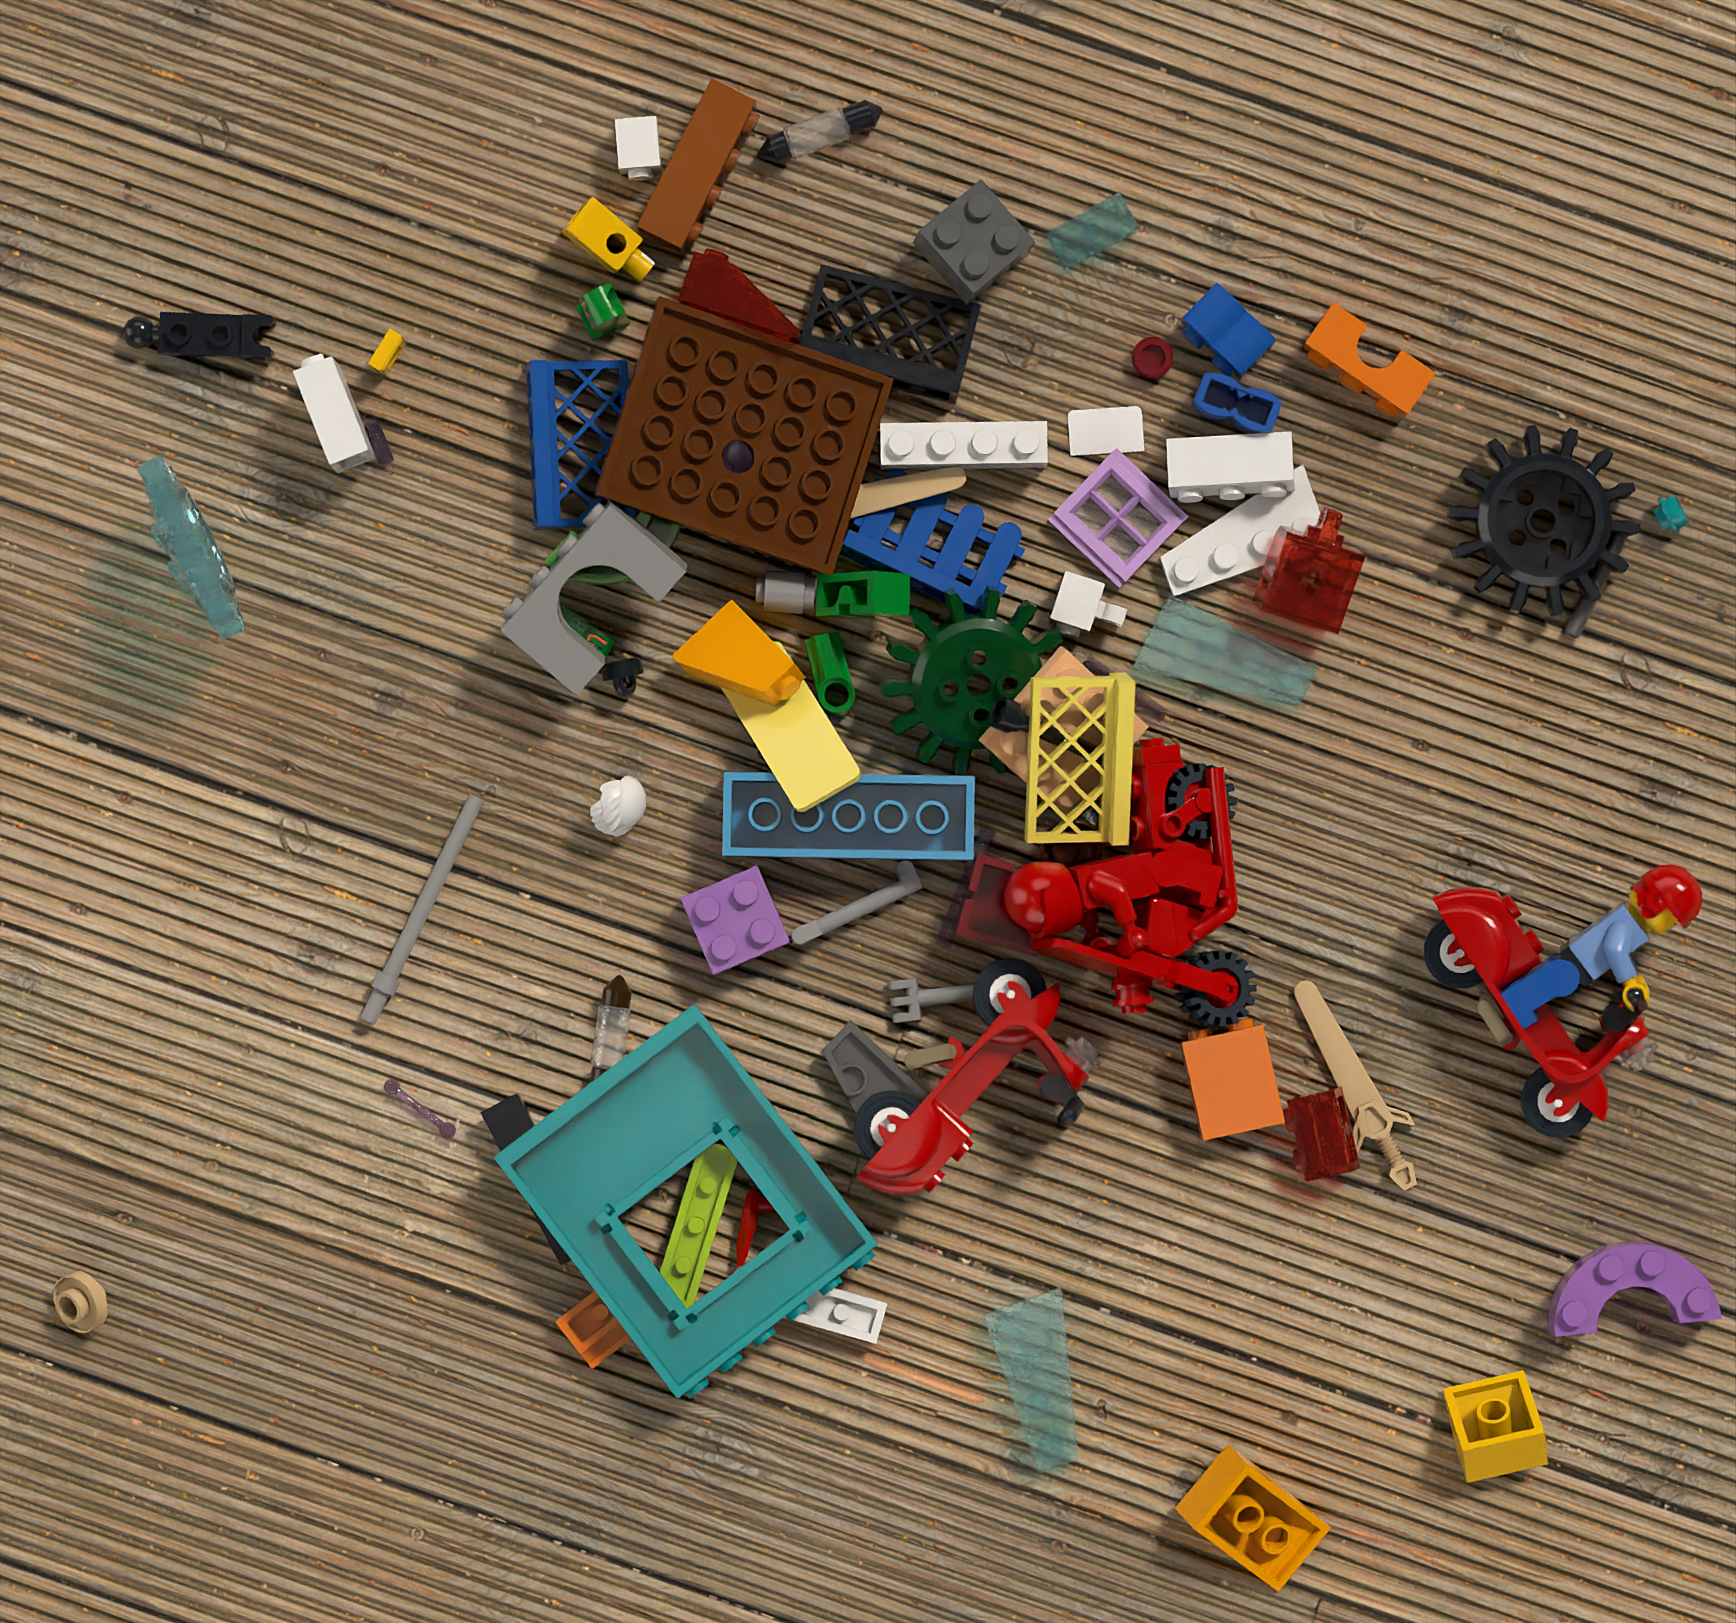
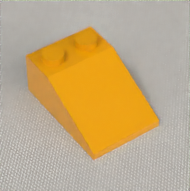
M1227 1444L1175 1507L1194 1530L1278 1592L1331 1529L1325 1521L1229 1444Z

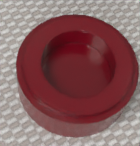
M1147 337L1139 341L1131 357L1134 370L1141 377L1152 380L1166 375L1174 359L1171 346L1159 337Z

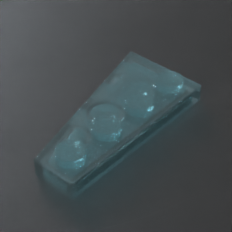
M1170 594L1132 667L1133 670L1150 672L1169 678L1186 680L1295 706L1300 705L1318 669Z
M1062 1287L983 1314L1038 1472L1042 1473L1078 1460Z

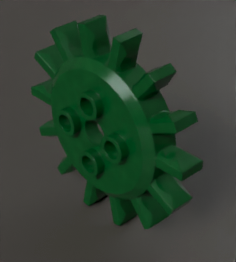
M986 586L982 596L980 614L965 615L963 600L953 588L945 590V605L950 613L949 620L936 627L924 612L914 608L909 612L915 628L925 635L918 648L912 649L900 642L888 641L885 648L896 661L909 663L910 669L906 679H888L879 682L880 692L883 696L892 698L910 695L913 704L911 709L897 715L889 724L896 735L908 732L920 723L926 725L930 731L919 744L915 753L918 759L925 764L935 756L938 748L944 741L956 746L952 765L953 771L957 776H966L970 767L972 749L986 748L979 739L990 727L989 714L995 701L1001 696L1014 700L1030 682L1031 677H1034L1042 668L1039 656L1057 647L1063 641L1056 628L1043 632L1033 640L1029 641L1022 632L1034 618L1037 607L1027 599L1017 607L1014 615L1008 622L996 617L1000 604V593L995 586ZM975 651H984L985 658L981 663L971 662V656ZM977 673L987 675L989 686L985 692L978 695L968 692L967 682L972 675ZM1007 677L1015 678V685L1010 690H1004L1001 686L1002 681ZM948 682L957 683V690L950 695L944 694V685ZM979 708H985L988 711L987 717L982 721L974 720V713ZM988 750L989 762L998 774L1006 773L1007 766Z

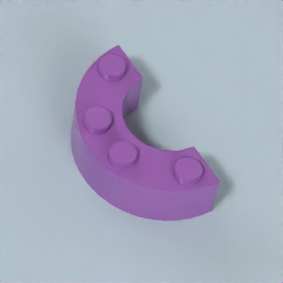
M1634 1241L1618 1242L1589 1252L1575 1262L1564 1274L1551 1300L1548 1315V1334L1559 1337L1596 1333L1598 1315L1605 1302L1617 1291L1632 1286L1648 1287L1657 1292L1668 1305L1671 1318L1675 1322L1722 1319L1711 1285L1704 1275L1687 1259L1671 1250L1653 1244Z

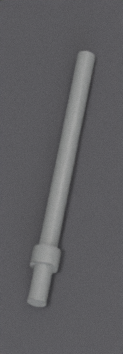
M469 794L383 971L377 972L371 984L374 990L360 1016L363 1020L375 1025L389 995L394 996L400 984V981L397 980L480 812L484 800Z

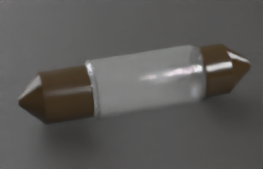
M617 975L603 988L601 1004L598 1006L590 1061L592 1066L590 1083L625 1057L632 1011L630 1009L632 992L622 975Z

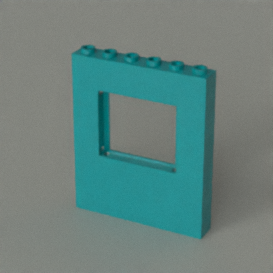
M695 1004L494 1157L677 1399L684 1393H686L689 1399L709 1384L705 1378L718 1367L722 1373L730 1369L743 1358L739 1351L750 1342L755 1347L761 1345L776 1333L772 1326L785 1316L789 1322L809 1307L805 1301L817 1291L822 1296L826 1295L842 1282V1279L839 1277L840 1273L851 1265L855 1270H858L876 1256L872 1249L878 1243ZM721 1138L790 1230L689 1308H686L618 1219V1216Z

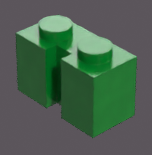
M861 571L817 575L816 616L843 619L875 618V616H909L910 574Z

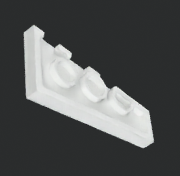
M1304 465L1294 470L1295 491H1286L1285 496L1278 498H1266L1261 496V493H1258L1161 556L1159 559L1172 597L1329 544L1330 540Z

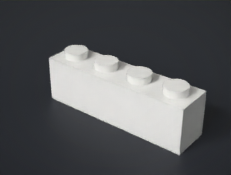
M1047 421L880 423L881 470L942 469L952 466L962 469L1046 468L1048 463Z

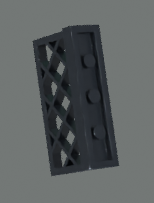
M821 264L799 345L894 378L892 389L956 405L981 305L972 302L966 305L960 299ZM826 278L844 282L851 294L831 304L823 291ZM854 285L862 286V288L856 290ZM872 290L882 291L891 304L871 314L861 296ZM894 295L901 296L903 298L896 300ZM821 300L826 308L818 312ZM855 300L866 318L846 329L836 310ZM912 300L924 302L931 315L912 325L901 306ZM934 305L940 306V307H943V308H941L940 310L937 311L936 308L934 307ZM895 310L906 329L886 339L876 320ZM952 310L970 314L967 327L953 335L941 318ZM829 314L840 330V333L830 339L812 336L814 323ZM935 321L946 339L926 349L916 331ZM870 324L881 343L868 350L859 348L851 335ZM910 335L921 353L909 360L898 358L891 345ZM964 337L963 345L960 349L956 341ZM845 338V340L847 341L848 345H847V344H843V343H839V341H841V340H843V339ZM950 345L959 359L956 372L938 368L931 355ZM885 349V350L887 351L888 355H887V354H883V353H879V352H880L881 350ZM925 359L928 365L918 362Z

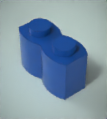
M1218 283L1181 320V323L1186 327L1182 334L1198 349L1203 345L1215 355L1211 360L1220 372L1229 377L1234 374L1241 379L1276 342L1273 335Z
M1205 373L1200 381L1191 407L1196 413L1208 420L1215 422L1230 421L1236 429L1245 434L1271 433L1282 402L1268 391L1259 388L1243 389L1236 380L1220 373Z

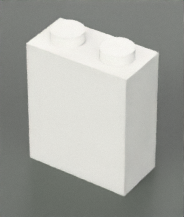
M318 354L301 361V368L293 371V374L329 465L337 473L376 459L339 364L332 356L325 359L323 354Z

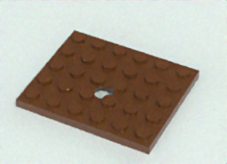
M659 296L655 302L594 496L820 574L833 575L894 378ZM741 441L749 446L750 452L753 454V463L746 472L734 473L725 467L722 460V452L729 442Z

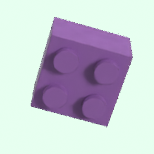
M757 865L680 898L713 975L791 943Z

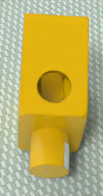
M593 196L583 203L561 231L564 236L611 273L618 272L622 267L640 282L655 264L653 260L637 248L643 239ZM609 236H614L621 242V249L617 254H614L606 246Z

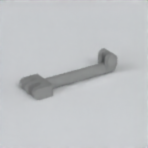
M903 860L896 866V874L900 881L794 929L790 933L791 943L800 946L922 889V884L913 864L908 860Z
M918 978L888 982L889 990L898 991L904 988L906 990L905 997L890 998L891 1007L908 1006V1013L899 1012L892 1015L893 1023L922 1020L921 1007L973 1001L974 984L919 990Z

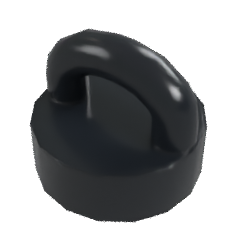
M639 657L605 663L601 668L603 681L612 680L616 693L625 698L630 697L635 692V675L644 673L642 661ZM624 677H625V681H626V687L624 686V683H623V678H624Z

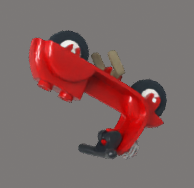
M1005 958L993 961L984 968L974 983L972 999L976 1013L984 1024L989 1027L965 1055L961 1042L953 1037L947 1040L948 1044L915 1050L906 1054L904 1063L909 1069L934 1064L945 1069H952L921 1104L909 1095L895 1091L875 1094L862 1104L855 1117L854 1134L858 1147L870 1161L855 1179L871 1189L887 1194H918L923 1188L930 1193L945 1177L946 1174L940 1168L948 1159L952 1157L958 1162L974 1144L968 1138L973 1130L960 1117L1006 1065L1024 1048H1031L1048 1070L1038 1079L1037 1085L1044 1098L1055 1100L1063 1107L1057 1117L1058 1123L1063 1127H1068L1076 1122L1084 1109V1103L1077 1093L1083 1090L1082 1085L1089 1079L1087 1073L1092 1067L1097 1069L1100 1066V1063L1095 1059L1099 1051L1082 1036L1077 1041L1068 1037L1065 1041L1067 1046L1060 1051L1059 1047L1045 1032L1058 1013L1061 998L1059 982L1047 989L1045 980L1039 971L1021 959Z

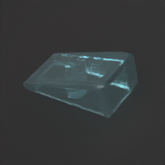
M1119 192L1045 235L1064 271L1137 233L1139 227Z

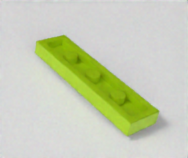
M717 1143L712 1144L695 1157L660 1270V1274L686 1308H689L695 1302L738 1160L728 1147Z

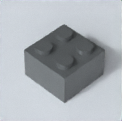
M979 180L921 228L913 241V244L966 305L1023 259L1035 243L1033 238L982 180Z

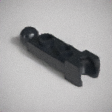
M160 312L159 325H154L146 317L137 316L131 318L124 325L123 336L128 345L137 349L146 348L153 341H159L158 353L160 355L273 360L275 353L268 346L256 344V335L262 330L274 329L276 327V319L271 315L255 314L231 315Z

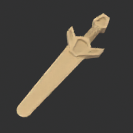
M952 466L861 484L850 519L956 490L965 484L966 473L962 468Z
M1307 980L1299 982L1294 989L1295 999L1354 1120V1126L1348 1143L1354 1156L1357 1157L1364 1137L1375 1139L1376 1142H1379L1377 1145H1380L1381 1152L1385 1153L1383 1154L1384 1157L1386 1156L1385 1160H1388L1387 1163L1390 1164L1388 1176L1402 1191L1417 1185L1413 1163L1405 1161L1404 1158L1401 1159L1403 1156L1399 1155L1401 1152L1397 1151L1398 1147H1395L1397 1145L1393 1144L1395 1141L1391 1140L1392 1136L1390 1137L1393 1121L1415 1126L1408 1112L1388 1107L1317 987Z

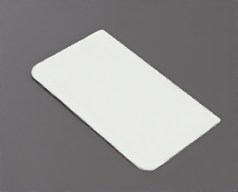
M1140 407L1072 410L1068 413L1071 456L1112 453L1116 448L1121 453L1144 451L1142 410Z

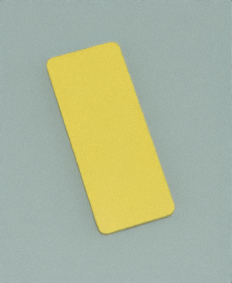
M774 641V643L789 657L783 645L780 642ZM804 680L800 683L799 689L793 696L782 700L776 706L720 687L796 811L805 812L861 778L859 767Z

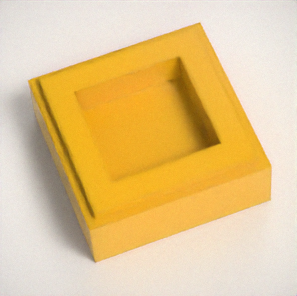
M389 328L368 362L369 366L381 375H387L406 345L403 336Z

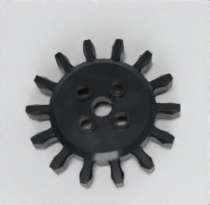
M1529 425L1524 428L1523 442L1526 448L1525 457L1513 461L1508 455L1505 446L1496 438L1486 444L1489 457L1499 468V472L1491 480L1483 477L1474 469L1464 467L1461 470L1458 478L1466 486L1479 491L1481 497L1478 506L1475 508L1464 505L1449 507L1446 518L1456 522L1469 521L1475 523L1477 539L1460 543L1451 553L1454 559H1467L1475 553H1484L1491 566L1477 578L1473 588L1478 593L1490 589L1497 578L1503 575L1515 582L1513 593L1509 598V612L1517 614L1526 604L1527 593L1530 587L1544 588L1547 610L1550 616L1554 617L1560 616L1563 613L1564 601L1561 595V585L1571 581L1575 582L1582 596L1591 604L1601 598L1598 586L1588 575V570L1596 562L1602 564L1611 572L1618 574L1626 572L1629 564L1621 556L1611 553L1605 547L1610 534L1623 537L1637 535L1640 533L1641 524L1631 520L1619 521L1611 519L1610 503L1625 500L1636 490L1633 482L1619 483L1611 489L1604 490L1596 478L1599 471L1609 465L1614 454L1607 448L1596 453L1590 463L1584 467L1582 464L1572 460L1573 450L1578 443V430L1569 428L1560 439L1557 455L1544 454L1541 451V435L1537 426ZM1527 491L1532 497L1530 505L1523 506L1518 502L1517 495L1519 492ZM1566 499L1571 502L1572 511L1570 514H1563L1559 511L1558 503L1560 500ZM1543 510L1552 516L1553 527L1550 532L1540 534L1533 530L1530 519L1535 511ZM1517 531L1523 535L1524 542L1521 546H1513L1510 543L1509 535L1511 532ZM1552 540H1560L1564 544L1562 554L1556 555L1551 552L1550 543Z

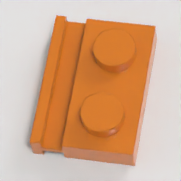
M595 1290L555 1321L591 1369L631 1339Z

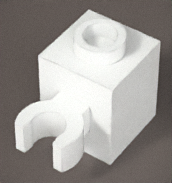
M1065 571L1049 621L1057 624L1056 629L1059 633L1078 638L1080 632L1086 634L1090 632L1094 618L1121 627L1128 609L1100 601L1105 587L1104 583Z

